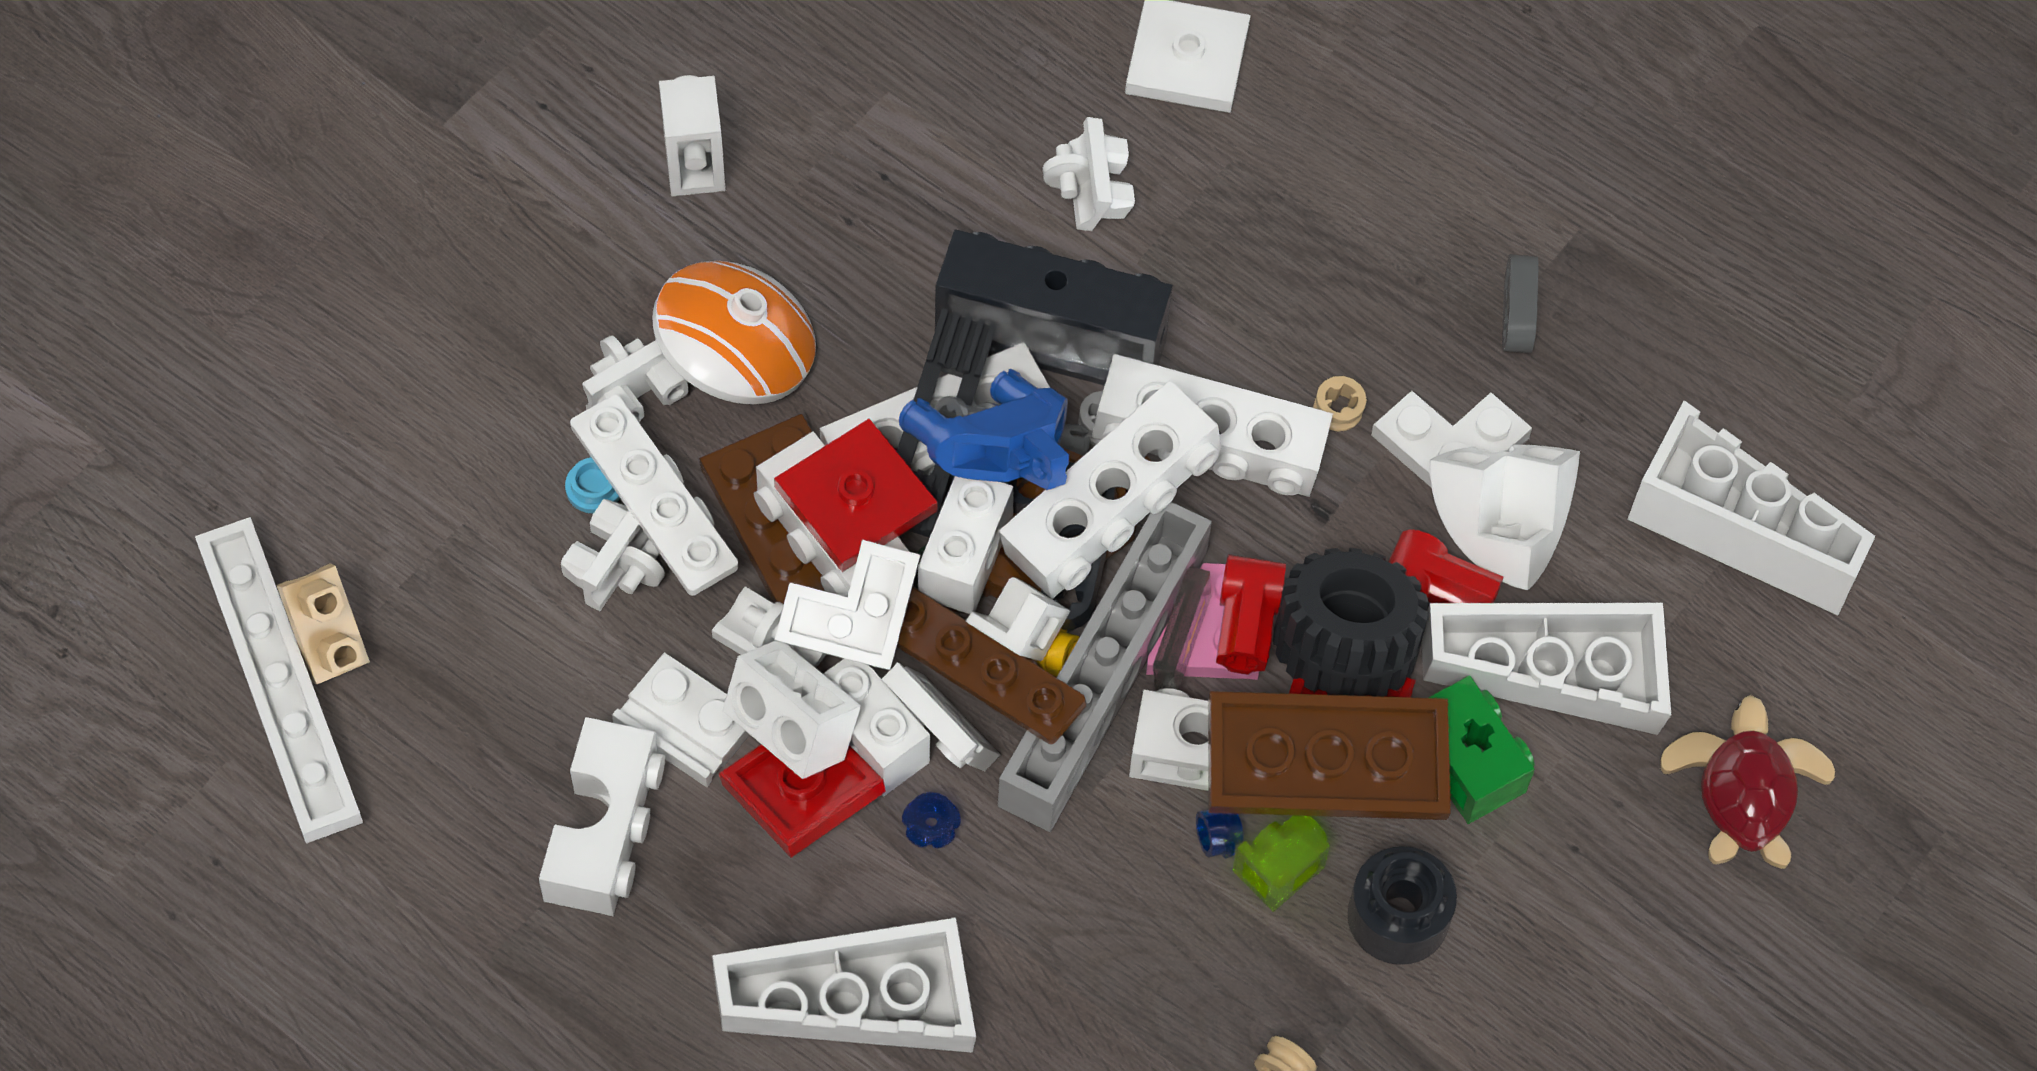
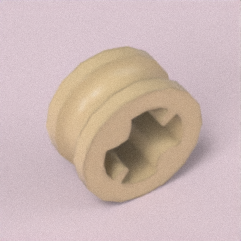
M1334 376L1325 380L1319 386L1313 408L1333 413L1329 430L1336 432L1347 431L1355 427L1361 420L1367 402L1366 393L1362 386L1354 379L1345 376ZM1341 395L1348 398L1349 403L1339 413L1330 407L1332 401H1336Z
M1278 1036L1272 1037L1268 1042L1269 1054H1260L1254 1063L1257 1071H1316L1317 1069L1315 1061L1301 1047Z

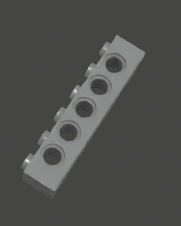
M1170 502L1166 508L1157 514L1150 513L1057 676L1059 680L1085 696L1086 707L1054 744H1047L1029 731H1026L999 778V808L1051 832L1148 659L1150 652L1205 557L1209 543L1211 520L1173 502Z

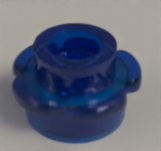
M927 792L917 796L906 806L902 815V823L907 826L906 837L912 844L921 848L932 845L933 848L939 849L949 845L955 839L954 831L960 827L961 816L957 807L946 796L936 792ZM934 818L937 824L935 826H928L926 820Z
M1208 809L1196 813L1197 836L1206 857L1210 858L1222 855L1224 859L1233 857L1236 845L1242 844L1244 839L1239 815L1208 813Z

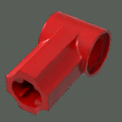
M1410 529L1403 531L1388 561L1391 564L1398 562L1407 569L1406 576L1416 577L1421 584L1420 592L1426 594L1429 603H1494L1504 579L1501 575L1448 554V549L1443 542L1431 534L1420 530Z
M1228 554L1220 595V606H1224L1216 663L1227 668L1229 672L1249 675L1252 672L1265 671L1270 653L1274 615L1278 614L1286 571L1285 563Z

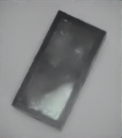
M954 229L935 285V330L942 308L948 309V313L954 314V312L961 313L960 317L966 318L967 315L973 317L972 320L976 322L979 319L984 320V324L989 326L991 323L997 324L988 356L1024 342L1039 369L1105 386L1114 354L1159 366L1166 343L1173 285L1161 282L1149 274L1138 273L1133 275L1106 268L1103 264L1094 260L1084 259L1078 261L1054 255L1039 246L1023 247L999 241L994 236L984 232L968 233Z

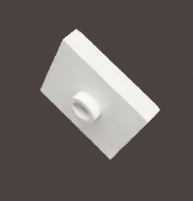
M1145 0L1127 77L1125 94L1231 113L1250 15L1171 0Z

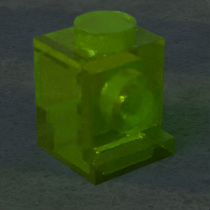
M1292 816L1283 825L1278 821H1274L1258 834L1252 843V847L1245 841L1237 848L1232 871L1274 912L1325 868L1330 845L1327 843V835L1322 827L1310 816Z

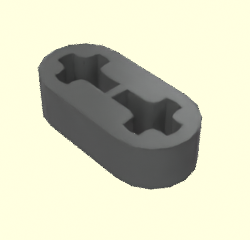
M1509 254L1504 281L1503 351L1532 353L1537 326V256Z

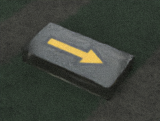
M1190 566L1189 570H1186L1153 663L1156 691L1165 688L1176 690L1180 688L1211 599L1210 571Z

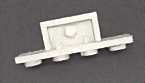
M612 395L571 419L572 431L689 595L700 593L738 570V560L713 527L714 521L706 505L699 497L693 498L683 485V477L675 462L667 454L662 456L619 395Z

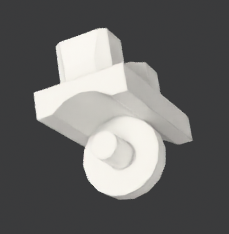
M1087 117L1083 122L1084 133L1078 138L1071 140L1068 144L1057 146V156L1044 163L1042 170L1046 184L1061 189V196L1063 198H1073L1076 228L1078 230L1092 231L1101 218L1124 219L1134 206L1135 198L1133 185L1125 182L1110 181L1109 173L1120 174L1127 165L1129 156L1127 139L1105 135L1102 119Z
M608 336L600 341L601 350L605 358L590 366L594 376L582 383L588 399L586 410L612 395H619L638 422L644 417V409L637 398L651 389L663 405H671L688 393L687 380L670 365L658 346L657 340L644 347L638 338L625 346H622L614 336Z
M603 499L593 513L590 521L591 533L607 541L600 552H597L577 541L571 545L561 561L562 574L583 589L585 604L598 611L602 610L617 586L624 592L633 594L639 583L655 587L659 585L665 575L663 567L656 561L660 553L625 505Z
M744 587L730 611L712 629V637L740 655L775 641L784 604L781 602L774 604L749 588ZM787 644L815 668H817L826 655L821 652Z

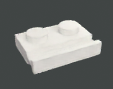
M665 652L628 695L629 699L620 710L617 708L612 714L613 723L655 731L658 754L665 755V760L705 787L710 785L714 774L720 767H724L750 735L723 712L726 693Z
M897 662L882 678L883 682L901 699L900 701L923 727L926 725L939 739L936 746L957 767L962 768L967 763L985 772L1001 755L924 674L907 666L903 667Z

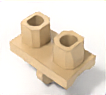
M330 563L306 576L277 585L311 682L317 685L370 662L335 565Z

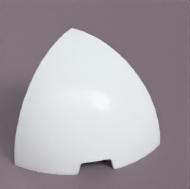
M1514 444L1510 446L1509 452L1491 453L1478 450L1476 447H1467L1446 452L1430 459L1432 493L1446 530L1462 552L1477 566L1503 576L1504 583L1524 590L1530 589L1547 567L1561 537L1574 493L1580 451L1549 446Z

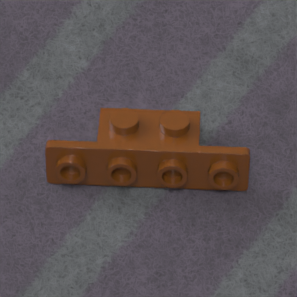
M912 587L897 647L1047 744L1056 743L1086 707L1085 696L1043 670L1033 659L1016 654L967 623L963 618Z

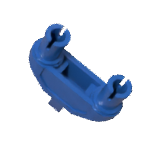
M1008 369V374L1005 371L1000 372L991 384L990 395L994 401L1001 405L965 417L947 418L934 409L929 402L922 398H917V404L914 400L909 401L900 413L899 426L901 429L926 445L932 462L953 476L995 482H1008L1023 477L1046 490L1066 484V467L1069 464V454L1060 446L1067 415V398L1052 388H1037L1014 369Z

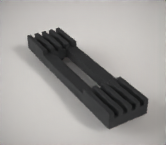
M942 308L913 399L916 404L917 398H922L929 402V404L931 403L940 372L962 378L956 397L961 398L966 405L972 406L997 324L991 323L989 326L984 324V320L979 319L976 322L972 320L973 317L967 315L966 318L960 317L961 313L954 312V314L948 313V309ZM903 431L897 453L911 469L912 467L910 466L919 440ZM936 464L930 475L923 474L924 471L920 469L913 471L936 499L938 505L936 513L908 531L929 538L932 534L950 473L944 471Z

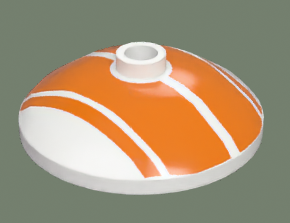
M727 261L695 263L673 274L666 281L655 301L652 316L653 330L663 355L685 380L714 397L741 404L773 402L795 391L802 384L812 367L815 358L816 342L809 317L798 300L783 285L757 269Z

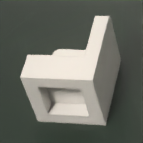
M1013 577L1008 580L989 616L971 611L966 622L1016 654L1042 661L1069 615L1070 610L1022 580Z

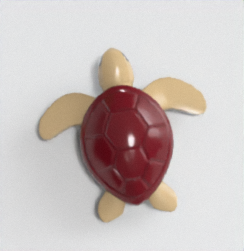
M1750 695L1743 698L1734 710L1731 722L1734 736L1726 741L1705 732H1692L1672 742L1663 751L1660 767L1663 774L1675 773L1690 767H1705L1701 781L1702 799L1713 822L1721 830L1712 840L1708 851L1709 860L1712 864H1721L1732 860L1740 847L1750 852L1760 850L1765 862L1784 869L1790 862L1791 851L1779 834L1790 821L1797 803L1798 787L1795 773L1807 776L1821 784L1829 785L1835 778V769L1832 761L1822 751L1802 739L1789 738L1776 742L1767 736L1768 717L1766 709L1760 699Z

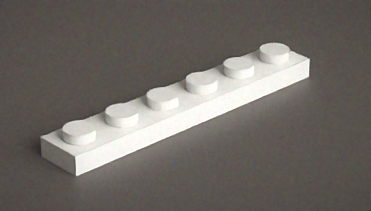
M251 517L195 536L305 842L309 843L363 823Z

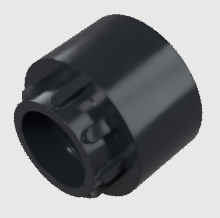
M1407 846L1384 849L1371 856L1362 865L1356 876L1347 911L1350 931L1359 946L1369 955L1380 961L1398 965L1422 961L1441 946L1447 935L1457 904L1456 886L1448 869L1432 854ZM1404 898L1414 905L1416 911L1402 912L1396 910L1388 904V900Z

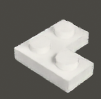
M1411 391L1373 425L1371 436L1431 487L1430 459L1446 452L1467 447H1476L1478 450L1491 453L1509 452L1511 445H1523L1529 439L1532 427L1492 393H1489L1452 426L1418 395Z
M862 540L847 597L789 583L775 641L891 670L920 555Z

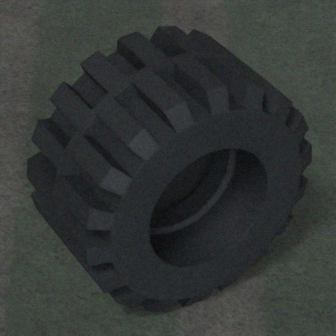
M1338 548L1325 549L1323 556L1313 553L1305 557L1304 564L1296 563L1290 570L1289 578H1286L1273 634V644L1277 646L1275 654L1279 663L1287 664L1286 672L1293 679H1303L1305 681L1304 687L1313 692L1320 689L1327 692V695H1371L1384 697L1387 696L1388 689L1397 691L1405 683L1406 677H1411L1415 669L1429 614L1427 612L1428 599L1426 594L1420 592V582L1414 576H1406L1407 569L1398 562L1391 564L1385 561L1386 556L1376 552L1373 555L1362 553V549L1349 548L1348 552H1341Z

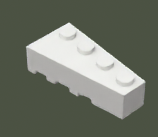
M1683 401L1642 479L1627 520L1833 614L1839 615L1874 541L1875 535L1817 494L1812 493L1806 496L1787 480L1788 473L1772 462L1767 466L1758 462L1740 449L1741 440L1724 428L1719 433L1698 419L1700 411L1686 401Z
M1430 603L1427 609L1429 614L1421 642L1424 681L1451 686L1470 675L1481 691L1487 690L1493 697L1655 735L1659 734L1671 716L1663 603Z
M956 918L713 955V971L722 1031L973 1053L976 1033Z

